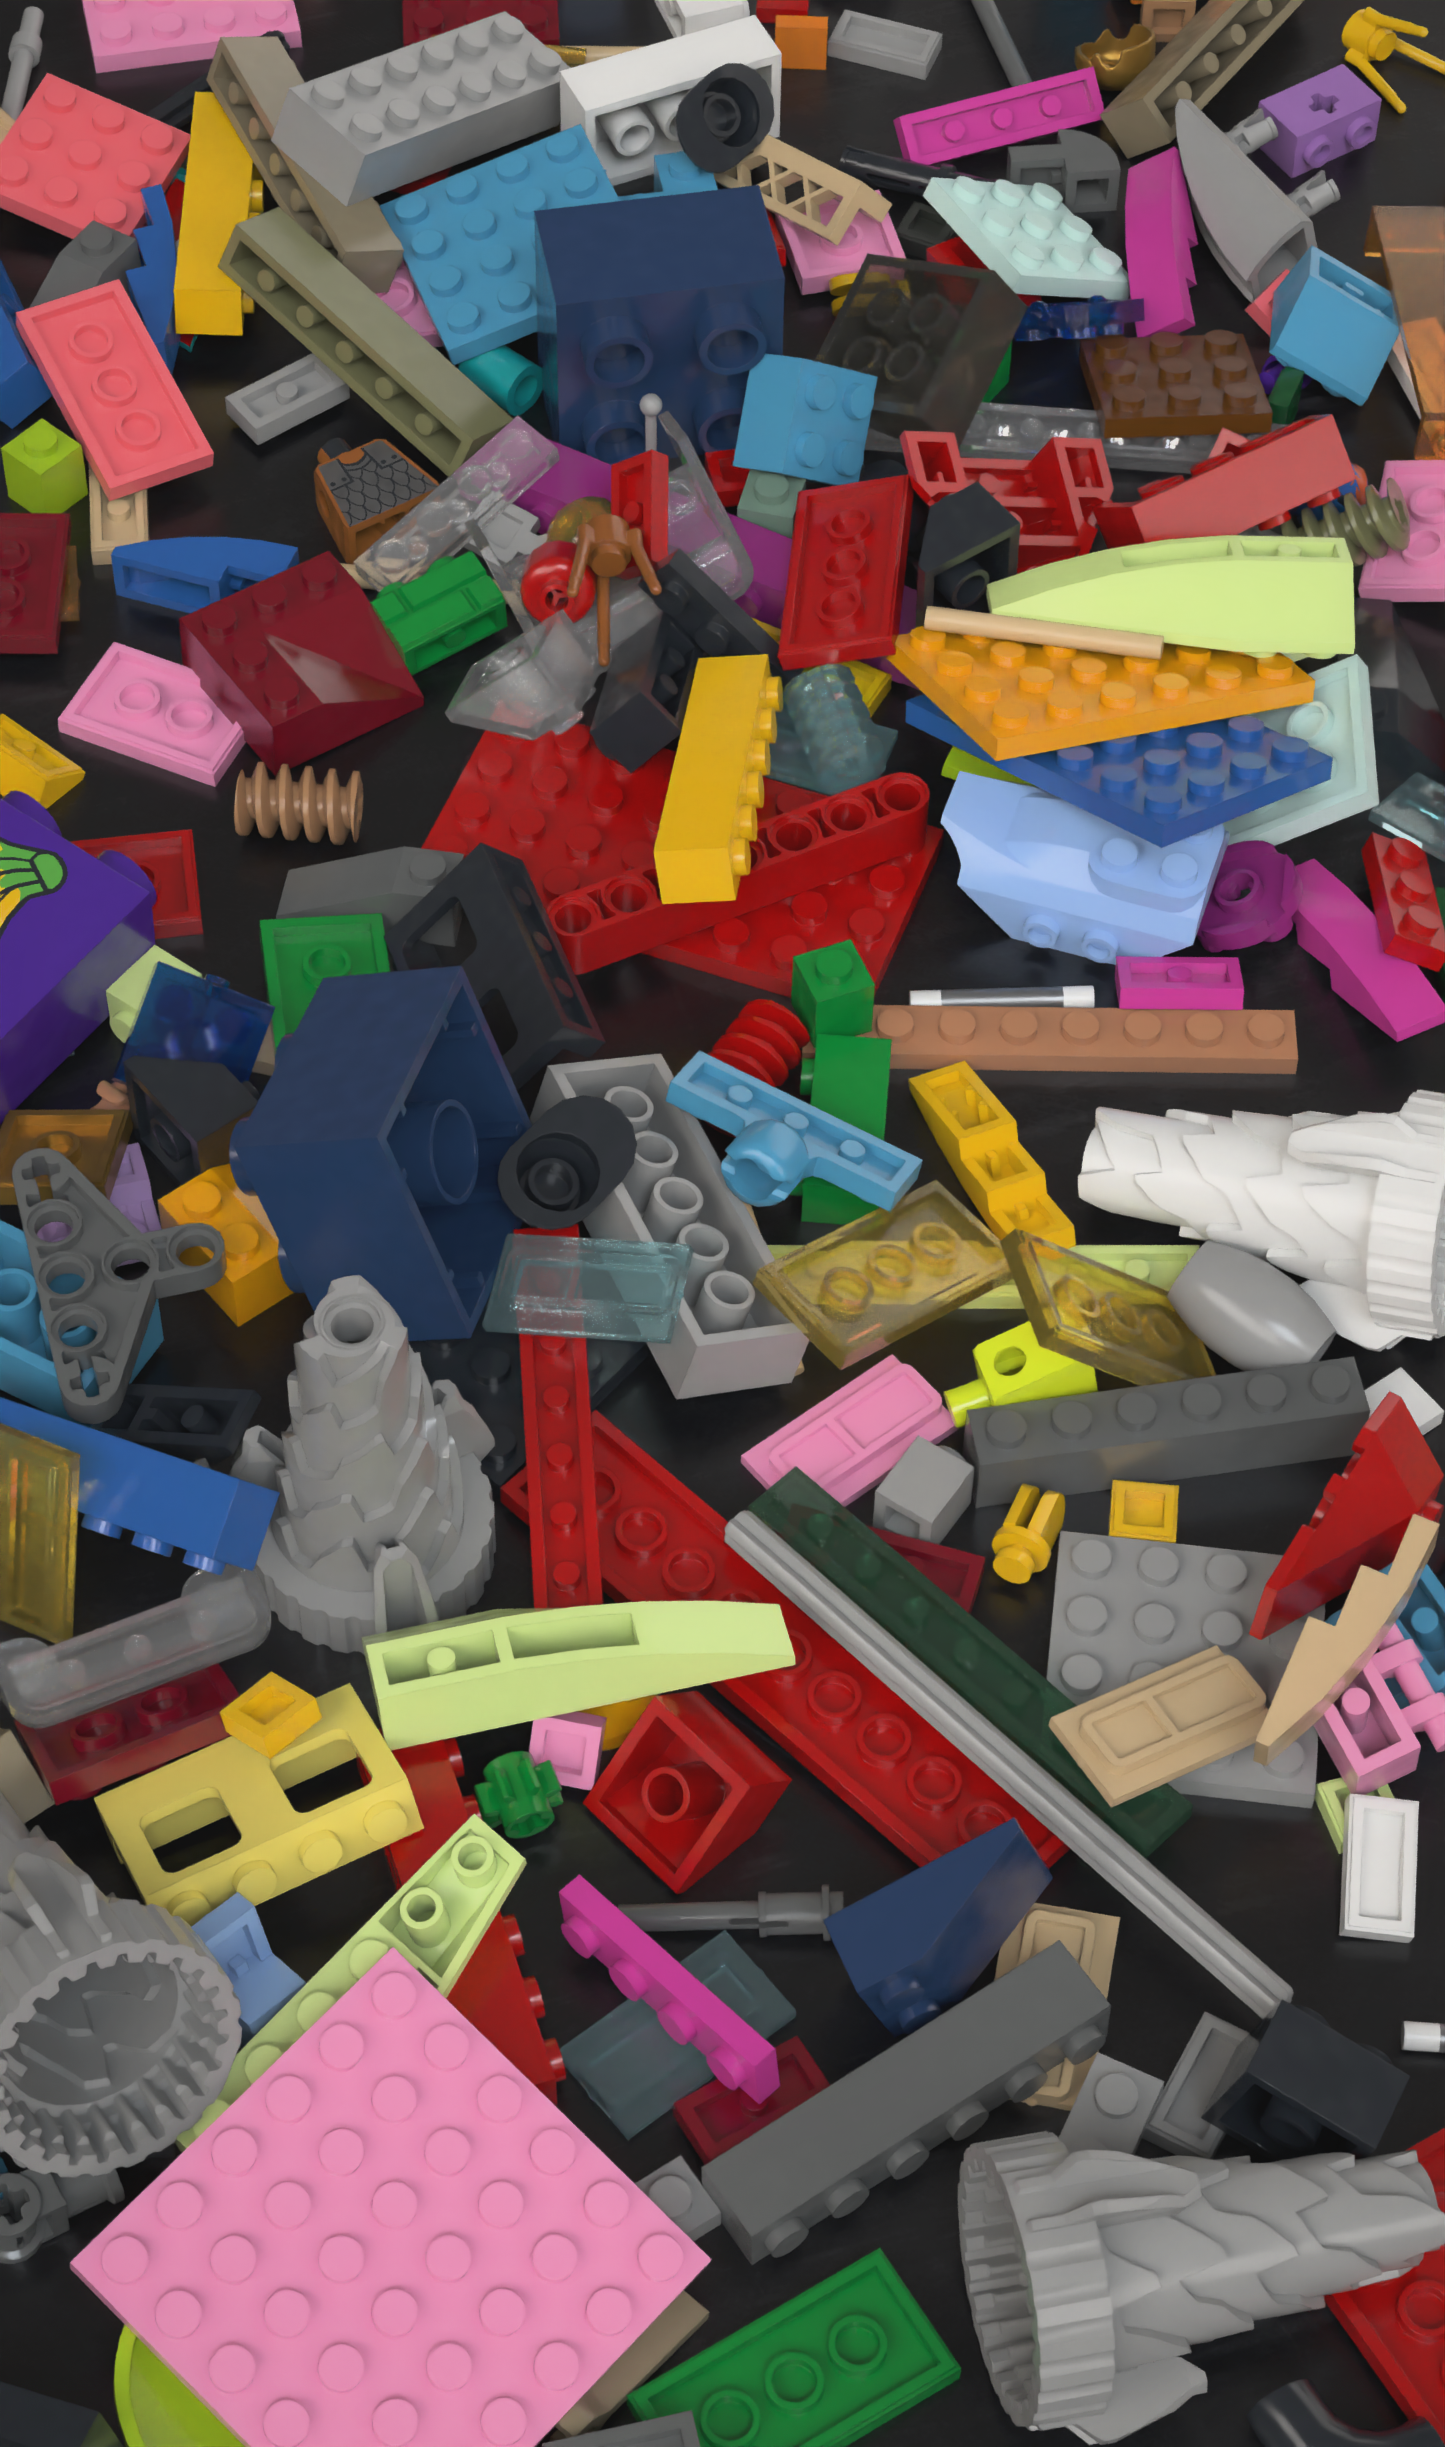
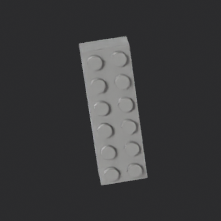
M504 11L289 88L271 141L347 207L558 126L561 120L560 71L571 67L562 61L557 52L546 47L526 30L520 20Z
M662 1054L548 1065L530 1116L532 1125L547 1110L562 1100L582 1095L604 1098L619 1107L633 1125L637 1141L633 1166L624 1180L589 1216L583 1219V1222L676 1399L792 1383L814 1330L743 1201L736 1197L726 1185L721 1171L722 1163L699 1121L689 1112L666 1102L670 1081L674 1076Z

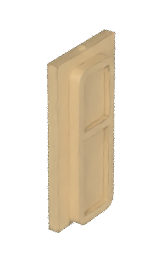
M1215 1645L1050 1718L1048 1726L1112 1808L1254 1744L1269 1709L1265 1705V1692L1241 1662L1233 1656L1224 1655L1220 1648Z
M1034 1903L1000 1947L994 1981L1060 1940L1107 1999L1120 1917ZM1097 2053L1077 2065L1071 2064L1068 2058L1065 2057L1062 2063L1046 2072L1048 2078L1045 2084L1035 2094L1021 2102H1025L1029 2106L1042 2105L1071 2111Z

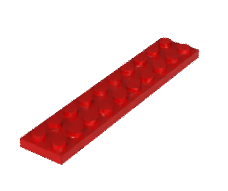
M597 1410L591 1413L603 1591L616 1603L641 1601H728L779 1604L795 1654L796 1665L709 1684L919 1867L934 1861L1012 1818L1016 1819L1048 1869L1070 1849L732 1549L724 1539V1528L728 1521ZM526 1466L500 1488L501 1503L530 1527Z

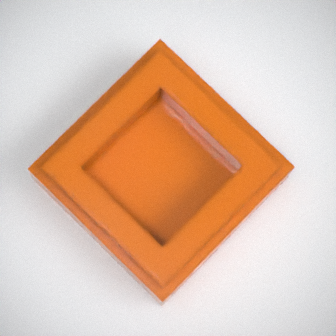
M776 15L775 44L782 53V69L826 70L828 17Z

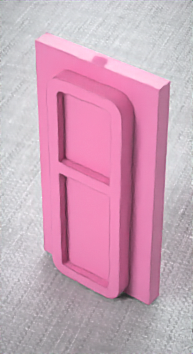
M891 1354L742 1454L741 1463L789 1514L792 1506L833 1516L881 1483L917 1436L936 1445L959 1428L955 1427L950 1412L942 1405L941 1395L911 1365L902 1364Z

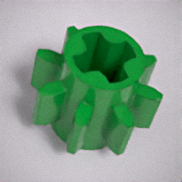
M526 1751L507 1753L491 1761L483 1770L486 1782L474 1787L478 1798L476 1801L483 1821L491 1829L502 1824L505 1834L509 1838H525L543 1831L555 1819L552 1807L561 1805L564 1802L560 1793L562 1788L552 1762L548 1760L536 1766L532 1755Z

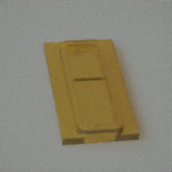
M0 1423V1620L58 1645L65 1646L73 1641L80 1454Z

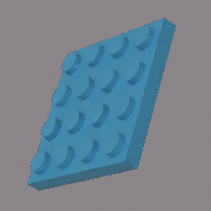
M581 124L379 206L395 236L399 238L404 249L403 261L451 363L456 365L537 332L534 211L620 200Z

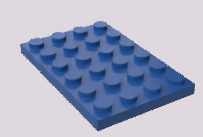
M925 694L906 700V723L1161 848L1331 779L1333 757L1309 747L1308 742L1301 738L1285 736L1265 727L1260 719L1249 716L1230 717L995 761Z

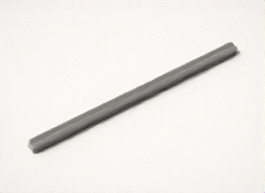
M743 1510L727 1523L724 1528V1539L732 1549L1262 2019L1282 1999L1288 2003L1292 2001L1294 1992L1290 1985L750 1511Z

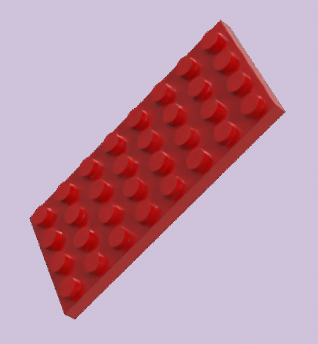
M501 701L426 838L422 849L464 854L465 858L476 846L484 843L523 860L546 910L552 900L563 894L655 861L653 851L676 752L662 748L634 772L630 773L618 760H610L598 749L593 736L589 733L591 727ZM763 777L764 805L763 808H756L757 823L829 796ZM927 825L925 841L920 847L911 852L641 953L791 998L793 956L851 939L875 984V997L943 847L944 829Z

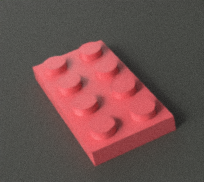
M119 279L16 312V328L77 442L82 445V451L109 501L213 466L214 452Z

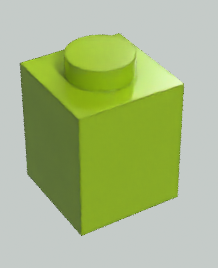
M43 418L1 448L8 497L31 513H63L88 494L82 445Z

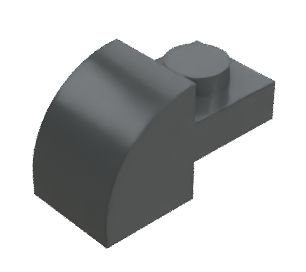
M1058 129L1057 144L1008 147L1006 181L1013 184L1032 186L1035 183L1047 184L1062 195V203L1072 213L1116 211L1121 171L1120 164L1112 148L1101 139L1081 131Z

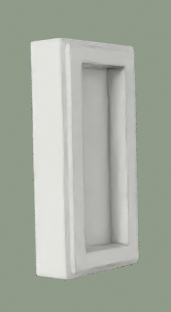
M1352 1793L1345 1799L1340 1936L1408 1944L1414 1938L1419 1801Z

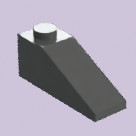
M92 220L58 254L29 308L117 279L120 280L129 296L125 271L142 267L136 239Z
M403 846L288 870L276 919L382 913L384 932L387 934L464 859V854ZM458 901L419 940L429 944L455 947L464 912L461 902Z

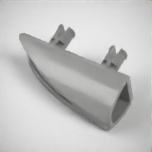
M1179 99L1175 106L1176 135L1182 166L1188 181L1189 196L1195 219L1215 259L1250 302H1253L1286 268L1291 271L1311 245L1317 248L1313 222L1308 217H1312L1325 207L1340 200L1339 189L1333 179L1326 182L1325 171L1320 170L1314 177L1297 187L1294 192L1285 195L1246 156L1278 137V130L1270 116L1264 118L1263 108L1255 110L1252 115L1235 125L1232 130L1223 133L1191 100Z

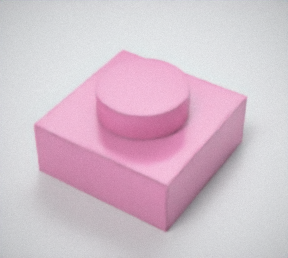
M575 1711L533 1720L529 1753L532 1755L535 1765L537 1766L542 1762L550 1760L560 1785L591 1791L599 1776L607 1717Z

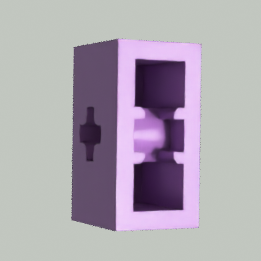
M1344 64L1336 66L1259 101L1258 109L1263 108L1264 118L1270 116L1278 130V137L1273 141H1269L1260 149L1291 178L1311 169L1319 168L1335 158L1375 141L1382 99Z

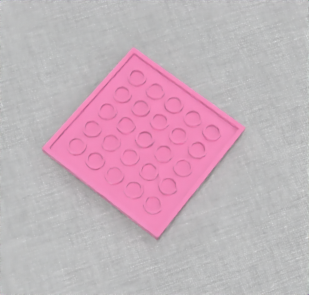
M392 1947L70 2262V2269L245 2447H536L555 2427L557 2422L596 2384L706 2268L712 2259Z

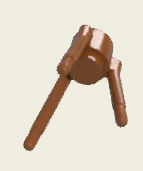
M612 514L593 517L586 524L578 526V546L567 588V595L569 597L575 598L578 595L586 564L597 574L598 663L602 667H606L610 663V577L617 576L625 570L632 554L650 592L653 595H659L662 592V587L657 579L655 570L643 547L642 531L638 528L629 530L626 520Z

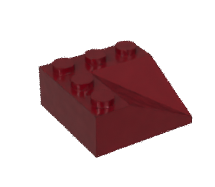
M326 551L179 618L183 666L192 669L200 678V687L233 725L237 721L244 732V740L259 758L265 762V765L275 776L278 774L282 763L289 764V769L424 706V696L381 624L361 586L330 551Z

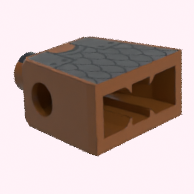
M334 438L326 442L319 450L318 461L320 464L314 470L316 503L328 530L347 564L359 565L443 526L441 485L387 440L375 439L352 450L344 439Z

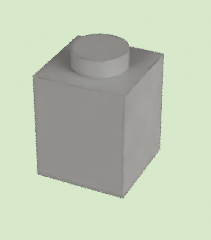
M917 1436L875 1491L873 1527L939 1545L971 1503L975 1467L967 1463L952 1448L936 1446L926 1439Z

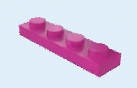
M1089 67L899 116L893 122L903 159L933 166L1056 134L1058 129L1071 130L1103 121L1100 114L1105 109L1094 67Z
M579 1874L559 1891L564 1919L561 1930L572 1948L584 1958L594 1955L608 1968L610 1977L617 1988L632 2001L642 1998L657 2012V2017L662 2027L677 2043L686 2045L690 2042L706 2056L711 2071L722 2084L731 2090H735L738 2087L742 2088L758 2104L762 2103L780 2087L776 2049Z

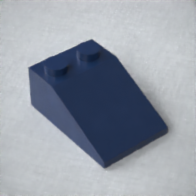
M1012 1818L823 1919V1922L858 1995L895 2038L903 2033H914L942 2015V2012L960 2002L1053 1877L1016 1819Z

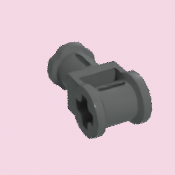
M30 2169L19 2174H0V2193H2L3 2200H0V2263L16 2264L26 2261L38 2251L42 2243L69 2231V2218L106 2200L114 2205L123 2201L125 2194L116 2169L107 2174L97 2176L82 2174L77 2178L60 2177L58 2173L53 2172L42 2174ZM10 2213L12 2218L19 2222L10 2225L8 2220L1 2215ZM23 2237V2242L18 2245L17 2238Z

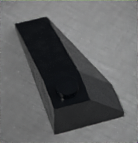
M1354 597V654H1336L1332 657V664L1357 654L1368 667L1377 779L1445 784V721L1391 600Z

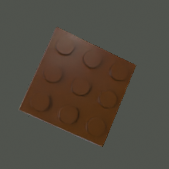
M1213 330L1205 335L1180 336L1173 332H1158L1151 337L1126 338L1119 334H1103L1096 339H1080L1079 361L1104 439L1220 434L1222 428L1237 434L1271 432L1273 412L1243 334H1234L1227 330Z

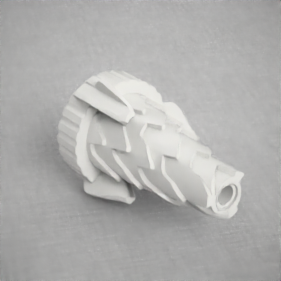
M1417 1090V1092H1413L1409 1096L1407 1103H1404L1399 1112L1387 1114L1358 1111V1114L1352 1116L1306 1111L1285 1117L1232 1110V1118L1181 1109H1169L1166 1111L1165 1117L1107 1107L1096 1108L1095 1128L1088 1138L1083 1156L1082 1171L1078 1175L1079 1198L1111 1213L1180 1226L1179 1236L1202 1241L1210 1240L1246 1251L1287 1272L1309 1279L1299 1286L1315 1300L1336 1329V1334L1367 1350L1381 1352L1385 1348L1390 1349L1407 1336L1425 1340H1433V1338L1445 1336V1093Z

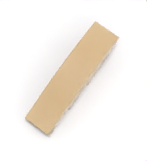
M1413 1514L1388 1575L1361 1565L1335 1626L1308 1616L1256 1738L1253 1761L1265 1766L1271 1763L1324 1715L1366 1667L1404 1610L1435 1548L1439 1523Z

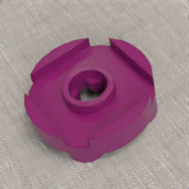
M1243 841L1227 846L1196 935L1205 950L1220 952L1222 950L1242 949L1262 941L1276 942L1288 935L1293 927L1291 917L1297 911L1303 894L1302 879L1292 859L1287 854L1278 853L1273 844L1265 841ZM1250 889L1251 892L1246 897L1234 901L1240 897L1242 890Z

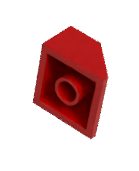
M698 1691L653 1697L583 1801V1804L676 1894L688 1890L757 1832L792 1779Z

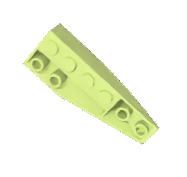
M1223 535L1167 539L1105 549L1049 563L987 584L986 596L990 614L1164 636V643L1244 652L1249 656L1258 658L1272 657L1277 653H1303L1315 659H1328L1336 654H1354L1353 561L1345 538Z
M641 1601L568 1608L494 1609L362 1637L383 1738L390 1750L796 1665L795 1654L779 1604Z
M473 1814L236 2054L224 2088L215 2102L206 2107L202 2118L190 2130L183 2131L177 2136L175 2144L183 2153L392 1947L447 1998L527 1864L526 1859L477 1815Z

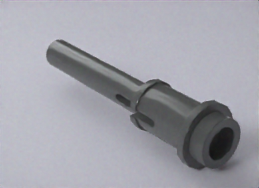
M823 1884L822 1892L766 1893V1891L759 1892L757 1901L618 1904V1909L644 1932L759 1929L760 1938L773 1935L823 1934L824 1941H831V1936L823 1919L844 1909V1891H830L829 1884Z

